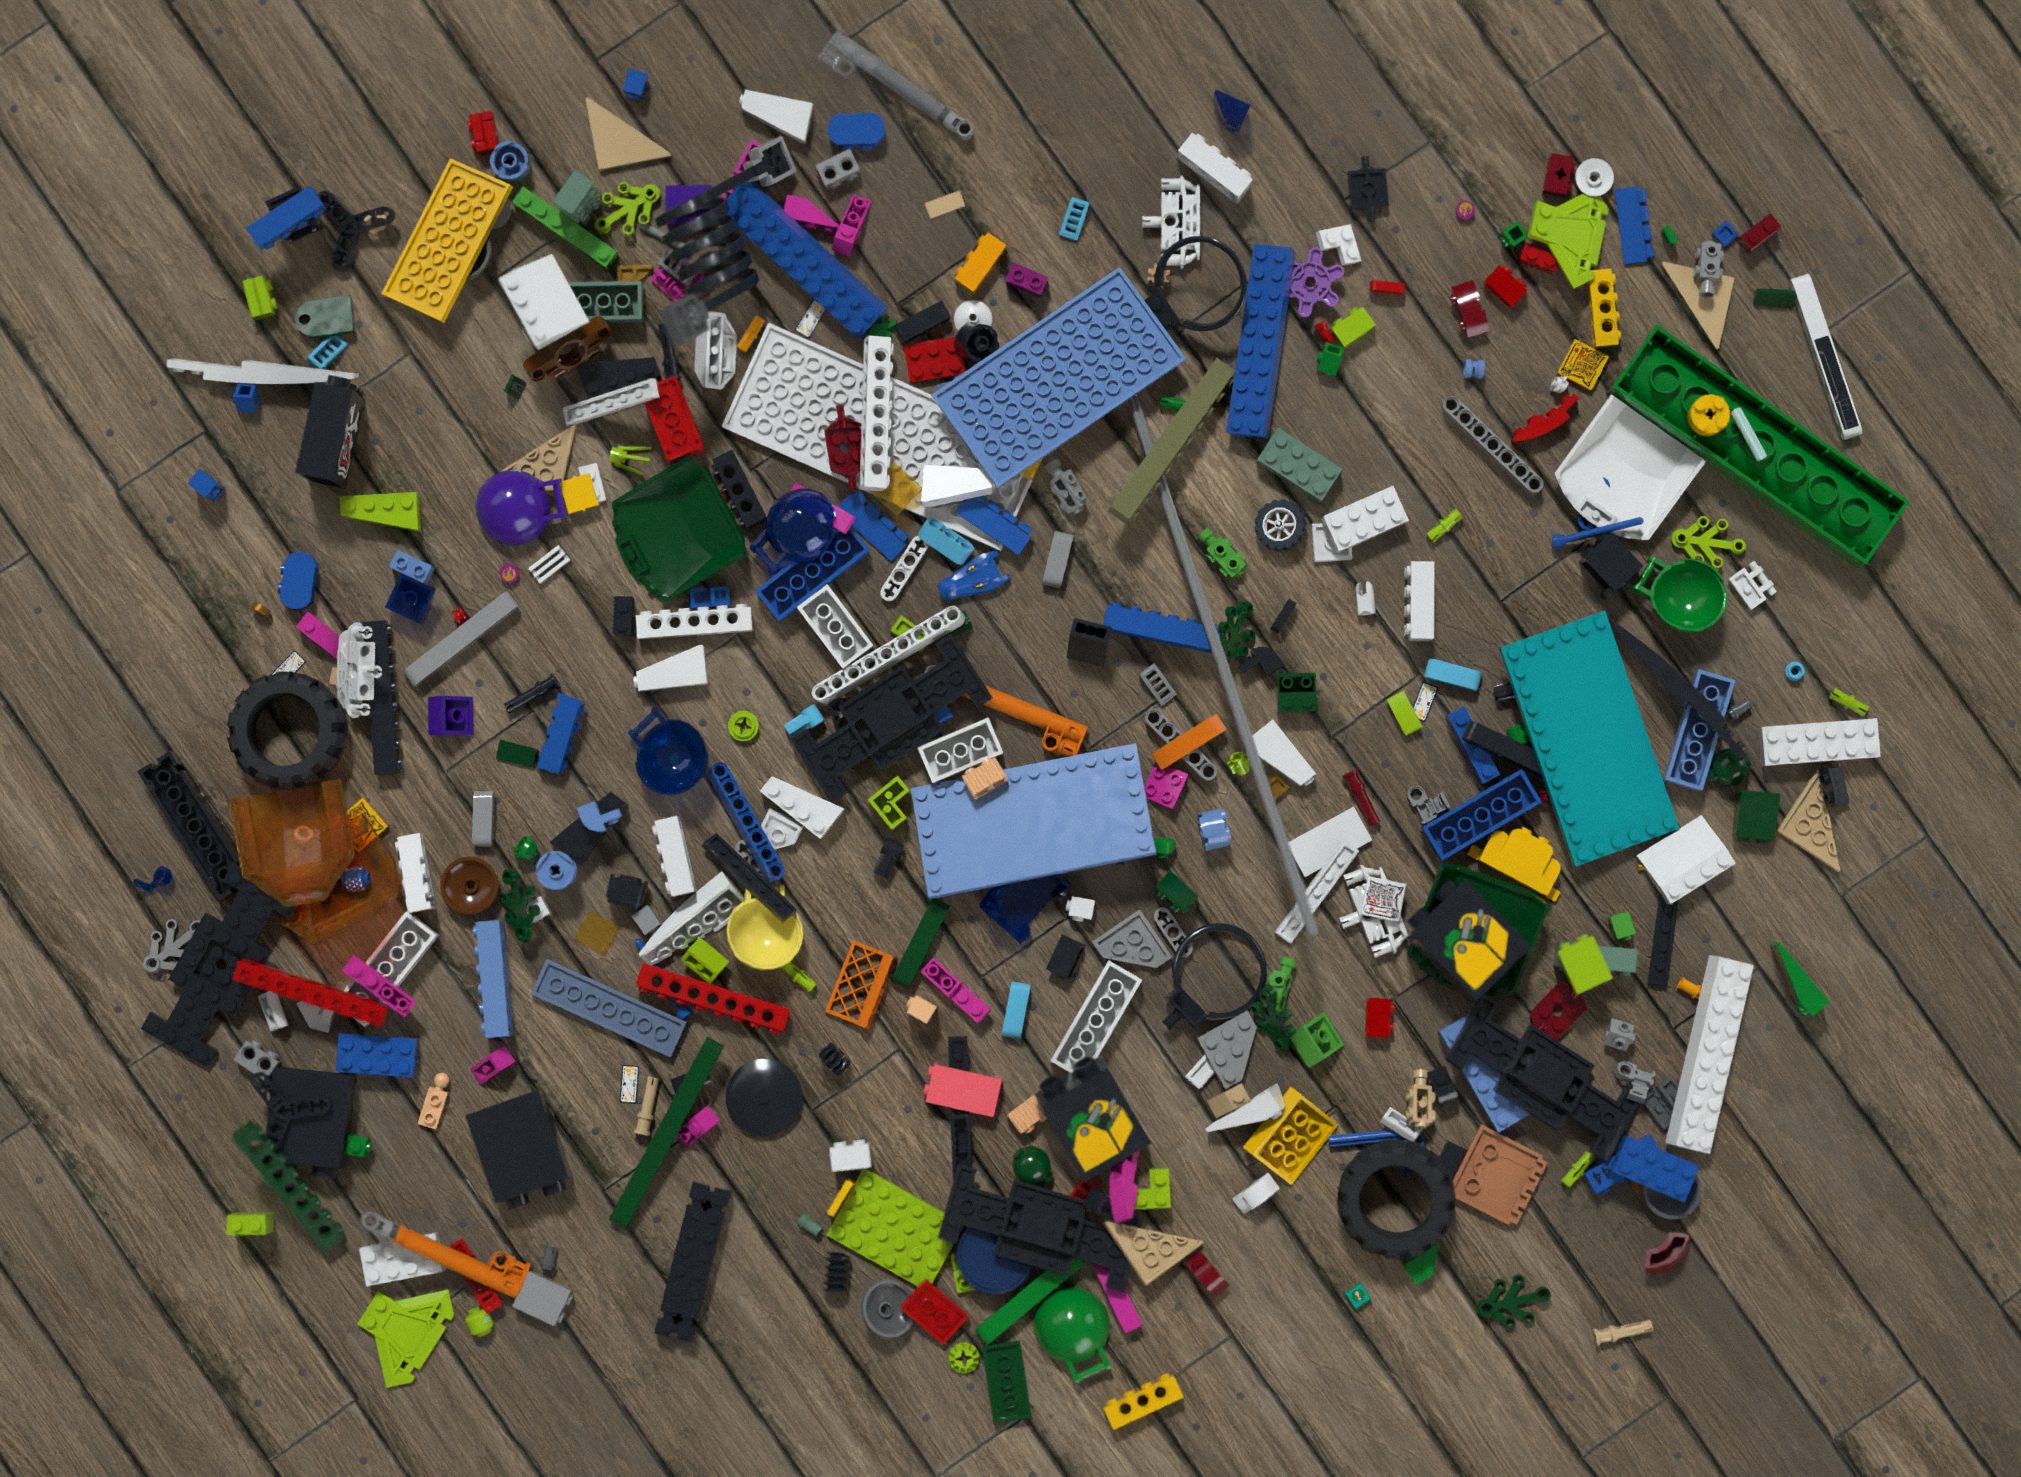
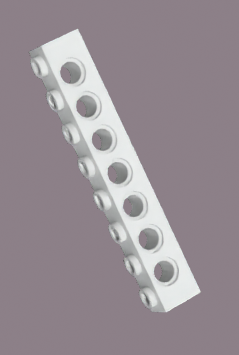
M868 336L864 339L859 490L882 492L889 486L890 482L887 468L890 466L888 449L891 445V438L888 437V430L891 428L889 411L892 408V401L889 400V392L892 391L890 374L893 371V363L890 362V356L893 354L891 337ZM876 353L882 356V361L876 359ZM875 372L881 374L882 380L876 379ZM874 391H878L881 394V399L875 397ZM874 410H878L880 412V418H877L874 415ZM873 428L880 431V437L874 435ZM873 447H876L879 450V456L873 453ZM872 466H876L879 469L878 475L873 473Z

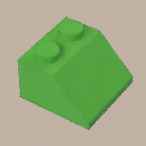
M1325 1012L1297 1028V1033L1290 1038L1308 1068L1322 1061L1344 1045Z

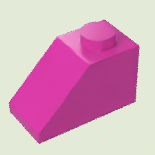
M503 1046L488 1055L470 1070L479 1084L482 1085L516 1061L507 1047Z

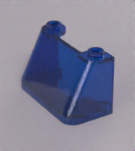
M1055 874L994 886L982 899L979 907L1021 944L1031 934L1029 926L1031 921L1053 897L1057 899L1065 897L1071 885L1060 875Z

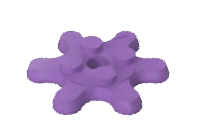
M1318 247L1310 249L1306 262L1302 264L1294 262L1289 298L1296 297L1299 300L1298 313L1302 317H1308L1312 314L1313 305L1317 301H1323L1330 307L1336 306L1339 302L1338 295L1331 290V283L1344 275V268L1338 264L1332 267L1323 266L1321 262L1323 252ZM1309 278H1314L1316 280L1315 286L1307 287L1306 281Z

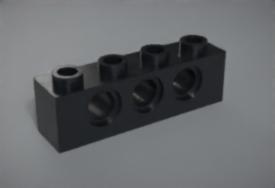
M730 450L712 459L714 464L711 465V468L716 476L720 475L722 479L720 485L724 493L728 492L731 496L728 501L733 510L737 508L740 514L737 516V519L741 526H746L747 529H750L767 520L768 518L734 451ZM727 469L735 471L732 478L725 477L724 473ZM742 486L743 493L735 495L733 493L734 487ZM746 502L752 504V509L749 512L742 511V505Z

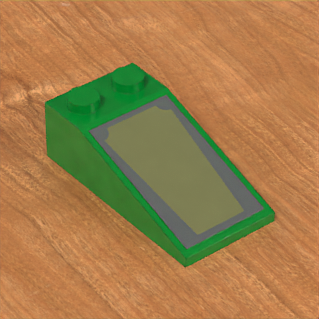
M1773 942L1771 948L1791 999L1796 1005L1794 1009L1800 1016L1813 1017L1830 1001L1780 942Z

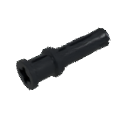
M659 324L664 356L662 366L665 367L666 378L664 379L676 376L679 381L682 377L679 375V360L675 358L672 340L665 324Z
M551 673L547 679L541 682L537 681L533 688L505 702L504 706L505 708L507 707L508 713L511 714L540 696L546 697L547 693L556 688L560 689L561 686L555 675Z

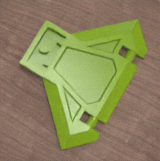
M1582 194L1557 207L1541 201H1536L1534 204L1527 237L1548 245L1573 289L1593 280L1595 277V272L1590 269L1591 266H1597L1606 222L1601 220L1602 215L1607 216L1609 211L1601 195L1589 196Z
M449 1289L399 1301L393 1300L381 1291H378L357 1324L375 1335L386 1388L411 1383L416 1377L411 1373L414 1367L419 1370L421 1369L446 1329V1326L442 1324L445 1318L452 1320L454 1316ZM435 1311L439 1313L436 1319L432 1318ZM403 1361L408 1363L405 1369L401 1367Z

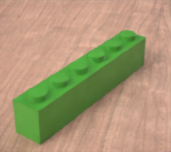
M522 187L512 201L515 207L607 271L619 256L617 251L525 187Z

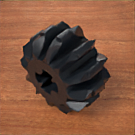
M833 1043L825 1045L819 1053L821 1061L836 1075L844 1073L851 1064L845 1053Z

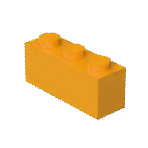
M990 233L979 238L976 243L978 245L976 250L969 252L965 258L966 264L963 267L959 266L954 274L956 276L955 282L973 295L1007 249V245Z

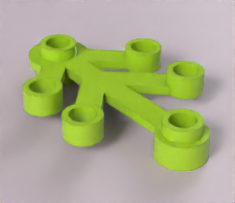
M621 182L618 185L619 192L622 195L628 193L638 195L639 197L634 200L615 197L609 192L604 193L602 196L604 204L624 207L607 218H598L595 222L596 230L601 234H606L610 231L612 223L628 214L622 231L626 236L633 235L637 209L643 203V213L639 215L638 220L641 225H648L650 223L649 216L652 203L656 202L660 197L658 187L653 184L638 188L629 186L626 182ZM627 186V190L621 191V187ZM653 191V195L647 196V192ZM611 196V200L606 202L605 198ZM642 217H648L647 221L642 222ZM601 222L606 223L604 227H599V224ZM627 227L632 228L630 232H625Z
M1706 516L1699 517L1697 522L1687 530L1678 529L1673 532L1671 541L1674 546L1684 548L1691 559H1695L1698 556L1704 562V557L1701 554H1697L1691 544L1698 545L1711 561V566L1715 569L1723 565V560L1721 557L1716 556L1710 547L1730 549L1735 555L1743 553L1746 549V544L1742 539H1735L1732 542L1710 539L1719 531H1723L1728 527V522L1725 519H1719L1716 525L1700 537L1691 535L1700 528L1708 526L1709 519ZM1700 519H1705L1706 525H1701ZM1720 521L1725 523L1724 528L1719 527ZM1679 535L1684 536L1685 540L1683 542L1678 540ZM1736 543L1741 544L1742 548L1740 550L1735 548ZM1715 559L1720 561L1719 566L1714 565Z

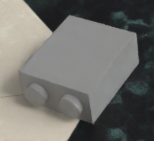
M530 1270L512 1307L555 1326L557 1322L561 1323L564 1318L565 1312H563L565 1305L569 1306L574 1296L571 1294L573 1289Z

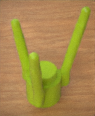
M612 447L609 461L615 463V467H620L642 476L643 473L622 463H626L627 459L650 462V458L628 455L626 451L653 450V447Z

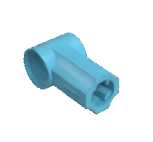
M813 704L784 726L790 736L794 737L806 728L813 729L825 721L816 705Z

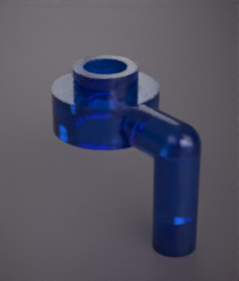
M160 866L155 871L153 881L150 884L136 878L133 881V886L152 892L158 886L164 887L172 880V872L170 869Z

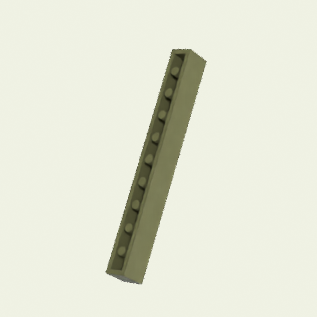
M1216 358L1108 510L1109 513L1126 525L1130 520L1134 521L1140 513L1138 511L1140 505H1146L1150 499L1148 494L1151 490L1156 491L1161 484L1159 481L1161 476L1164 475L1166 477L1172 468L1169 466L1173 460L1176 462L1183 453L1180 451L1183 445L1187 447L1193 439L1191 436L1193 431H1199L1203 425L1201 420L1204 416L1209 417L1214 410V407H1212L1214 402L1219 403L1225 393L1222 392L1224 388H1229L1232 385L1234 369Z

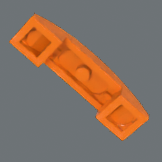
M1216 713L1152 753V756L1160 769L1163 770L1227 729Z

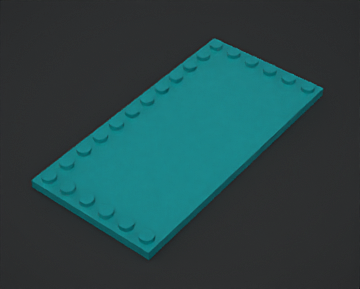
M1606 611L1592 614L1500 647L1499 651L1573 867L1679 829Z

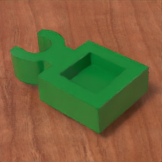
M884 314L882 324L875 323L867 337H890L892 333L888 330L896 325V319L888 324L886 323L888 314Z

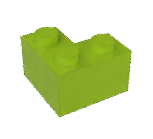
M896 776L868 799L892 830L907 819L895 803L907 795L910 790Z
M1149 1168L1150 1188L1137 1189L1134 1209L1171 1208L1169 1168Z

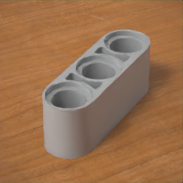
M1055 531L1042 581L1043 585L1061 589L1074 535Z
M474 791L473 846H493L494 791Z

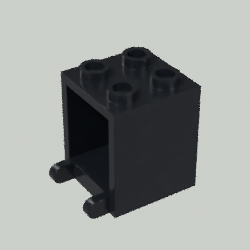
M298 186L265 201L269 211L271 212L304 189ZM312 217L307 220V224L302 228L292 230L291 234L284 240L290 244L324 227L319 217Z
M1613 532L1609 535L1604 533L1594 542L1596 546L1594 548L1592 546L1587 548L1580 555L1582 559L1579 561L1605 589L1600 594L1602 600L1610 597L1643 567L1640 561Z

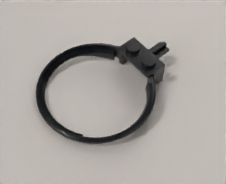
M1207 236L1187 237L1177 241L1164 252L1155 271L1154 293L1144 301L1166 331L1175 326H1181L1193 331H1212L1228 324L1241 310L1247 292L1246 273L1238 256L1223 242ZM1204 242L1220 248L1233 260L1238 270L1241 286L1238 302L1226 317L1217 322L1198 323L1189 319L1183 321V318L1179 319L1161 293L1164 291L1161 289V286H1164V272L1169 258L1179 248L1190 243Z
M1225 923L1208 924L1186 936L1177 948L1173 958V990L1165 997L1175 1009L1162 1023L1170 1030L1182 1017L1191 1026H1196L1203 1018L1223 1020L1236 1017L1247 1011L1260 997V990L1265 986L1267 978L1266 960L1258 942L1245 930ZM1226 930L1240 935L1253 947L1260 964V981L1254 995L1243 1006L1223 1013L1209 1011L1207 1015L1178 985L1181 983V959L1187 946L1198 936L1209 931Z

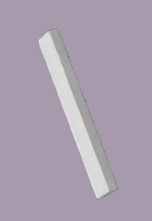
M648 379L563 407L566 426L579 424L659 398L656 379Z
M1345 840L1341 841L1305 890L1312 913L1315 912L1359 852ZM1297 902L1275 930L1276 934L1290 944L1304 927Z

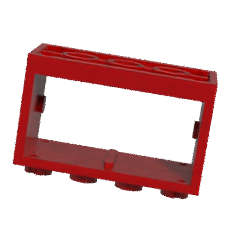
M672 376L657 382L659 398L644 403L669 464L672 465L687 455L696 457L706 453V448L677 377Z

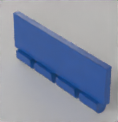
M1638 186L1615 189L1624 265L1647 262V258L1654 257L1652 243L1645 244V241L1652 240L1650 225H1642V223L1650 221L1648 206H1640V204L1647 203L1646 189L1638 190Z
M859 490L854 495L850 493L838 507L856 518L852 526L892 562L907 545L905 541L909 536L901 528L893 532L892 530L896 524L888 516L884 515L881 519H878L882 511L872 502L865 507L864 504L868 501V498Z
M985 496L962 501L955 511L956 514L1015 554L1019 555L1031 538L1029 533L1032 528L1022 521L1018 526H1015L1018 518L1006 510L1002 515H999L1002 507L991 500L984 505L983 502L987 498Z

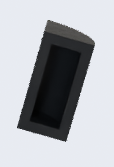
M1061 934L1046 970L1070 980L1085 945Z
M1447 1140L1439 1158L1442 1159V1163L1447 1170L1449 1169L1451 1177L1454 1179L1467 1150Z

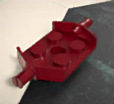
M844 405L836 406L838 415L836 421L824 429L830 471L844 476L845 479L848 478L849 489H856L855 477L860 472L861 423L847 418ZM842 443L847 445V453L841 451L840 445Z
M1558 982L1529 1012L1533 1026L1558 1040L1578 1017L1587 1010L1583 992L1575 994L1571 985ZM1556 1005H1560L1563 1008V1013L1560 1016H1555L1552 1012L1553 1007Z

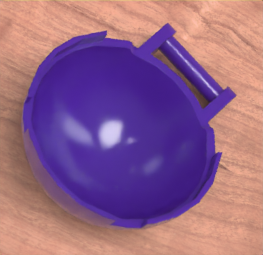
M516 469L504 470L494 474L484 482L477 494L475 508L479 525L491 539L501 544L513 546L531 542L542 533L548 520L569 516L568 511L566 512L560 486L562 480L555 479L540 482L528 472ZM553 485L558 513L550 515V501L544 487Z

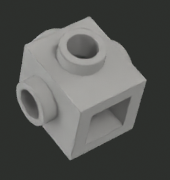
M1612 1018L1606 1030L1604 1045L1626 1051L1629 1044L1633 1045L1636 1034L1633 1033L1634 1025Z

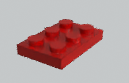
M956 337L904 345L909 382L916 383L959 376L966 372L964 358L960 356L954 347Z
M927 1278L900 1305V1308L943 1345L969 1317L967 1312Z

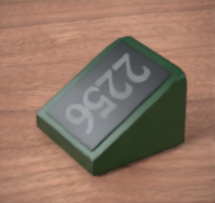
M512 374L504 392L516 399H520L527 383Z

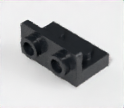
M1842 766L1819 770V782L1822 786L1823 801L1826 808L1850 804Z

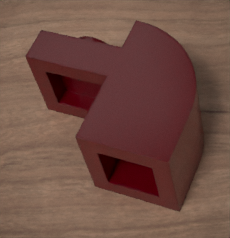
M1201 1251L1186 1263L1215 1298L1230 1286Z

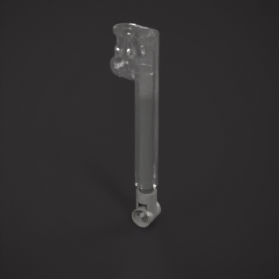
M840 30L833 34L820 52L817 61H823L829 65L830 69L837 73L840 78L844 80L850 79L857 69L861 68L935 121L941 120L943 122L942 125L957 134L960 139L968 140L973 136V125L970 121L963 119L952 110L950 112L946 110L947 106L944 103L939 102L937 98ZM847 65L851 69L848 73H842L840 71L841 67ZM967 126L970 128V132L962 134L960 128Z

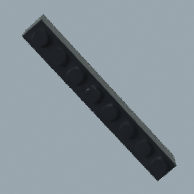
M386 620L363 622L364 627L368 626L372 629V632L368 631V633H372V636L368 639L364 638V642L375 643V666H379L382 671H377V673H382L379 678H374V699L369 700L374 775L400 774V769H403L402 758H399L398 751L401 750V740L397 739L400 723L399 720H396L395 713L398 712V702L394 700V693H397L396 681L393 682L395 663L391 661V655H394L393 643H390L392 625Z

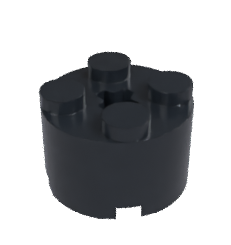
M967 322L957 332L954 347L963 358L980 362L999 349L998 334L989 325Z
M614 873L610 874L606 892L607 902L612 904L623 902L627 903V907L635 909L644 904L648 881L641 883L642 879L621 874L619 878L615 877L616 874Z

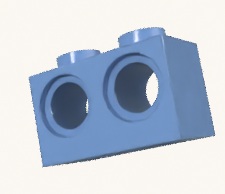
M399 550L396 551L389 565L390 568L425 585L428 584L435 569L433 566Z

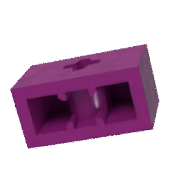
M1014 262L1006 277V284L1041 298L1048 282V277Z

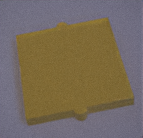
M589 911L584 922L580 923L581 927L575 939L605 954L610 943L614 941L613 937L619 926Z

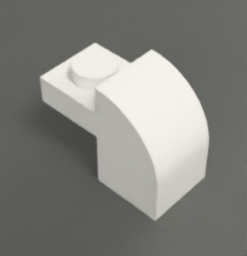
M1267 1173L1232 1199L1241 1212L1245 1214L1273 1195L1279 1189V1186L1270 1174Z

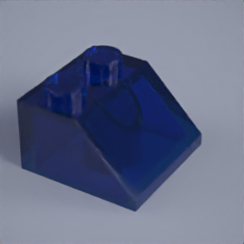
M1215 90L1212 101L1222 126L1228 132L1240 133L1249 113L1250 104Z
M401 573L385 608L423 625L431 609L436 589Z

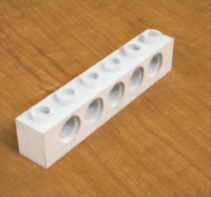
M737 604L736 608H728V605L717 606L715 610H709V607H698V611L682 608L678 609V612L671 613V610H659V614H652V611H642L640 615H636L637 639L753 631L752 608L747 607V604ZM733 613L737 614V622L734 624L729 623L728 616ZM694 616L700 619L699 624L695 627L689 623L690 619ZM710 616H718L719 621L716 625L709 624ZM673 618L680 619L679 627H671L670 622ZM659 619L661 621L659 629L652 628L651 623L653 620Z

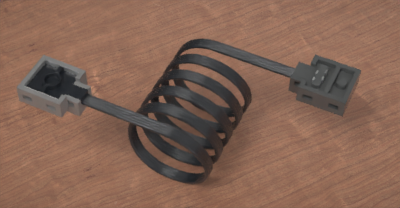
M782 136L773 138L748 151L751 160L743 164L744 171L654 219L657 227L660 228L684 215L714 208L663 235L662 239L665 246L693 232L723 225L670 253L669 256L672 263H676L697 251L720 244L731 243L679 270L677 274L680 281L686 280L709 267L738 261L684 290L686 296L659 310L674 346L685 344L708 331L709 326L706 319L710 318L708 312L749 290L759 282L760 278L757 271L753 268H748L752 264L749 252L741 250L745 245L742 235L732 233L737 228L735 218L731 215H725L730 210L727 199L718 196L748 180L749 182L759 180L761 186L765 187L795 173L796 168ZM747 278L706 302L696 298L697 295L718 284Z

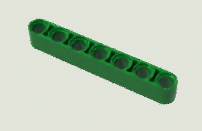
M1073 1258L1068 1276L1047 1270L1043 1271L976 1327V1333L986 1345L989 1344L1086 1262Z

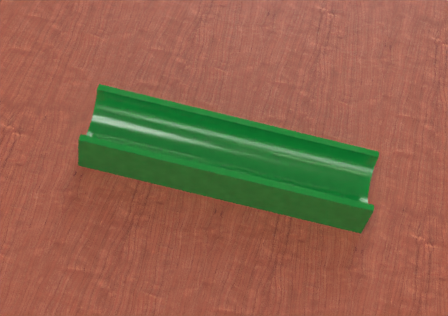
M1657 324L1649 331L1632 359L1606 392L1608 395L1612 394L1704 459L1705 463L1857 569L1868 563L1910 503L1902 495ZM1704 395L1722 397L1730 410V418L1727 425L1712 436H1702L1690 427L1687 419L1691 405ZM1740 407L1767 455L1766 458L1760 461L1756 460L1731 415V412L1736 408ZM1708 411L1705 414V416H1708L1710 419L1712 417V414H1709Z

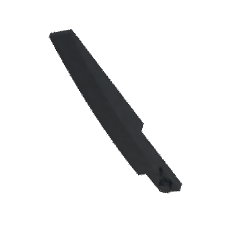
M1608 619L1610 626L1684 708L1691 704L1741 761L1745 759L1747 754L1744 751L1747 748L1740 741L1736 743L1733 740L1732 736L1734 734L1727 726L1723 728L1728 721L1667 661L1623 627Z
M967 1035L948 1036L950 1068L968 1071ZM950 1107L952 1171L954 1180L958 1163L972 1167L970 1112Z

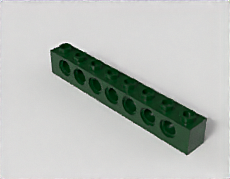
M250 1120L232 1133L233 1141L324 1252L328 1251L344 1240L343 1227L338 1221L335 1223L332 1220L333 1216L327 1208L323 1209L320 1205L319 1197L316 1194L312 1195L310 1193V1187L306 1181H301L297 1177L299 1175L297 1170L293 1166L289 1167L282 1152L278 1153L271 1138L267 1139L263 1135L264 1130L259 1124L255 1125ZM254 1141L260 1142L258 1145H251ZM266 1155L272 1156L270 1159L267 1160L262 1159ZM277 1169L283 1170L279 1174L274 1173ZM289 1183L294 1184V1186L290 1188L285 1187ZM300 1197L306 1198L304 1201H297ZM311 1211L317 1212L315 1215H308ZM322 1225L328 1226L326 1229H320Z

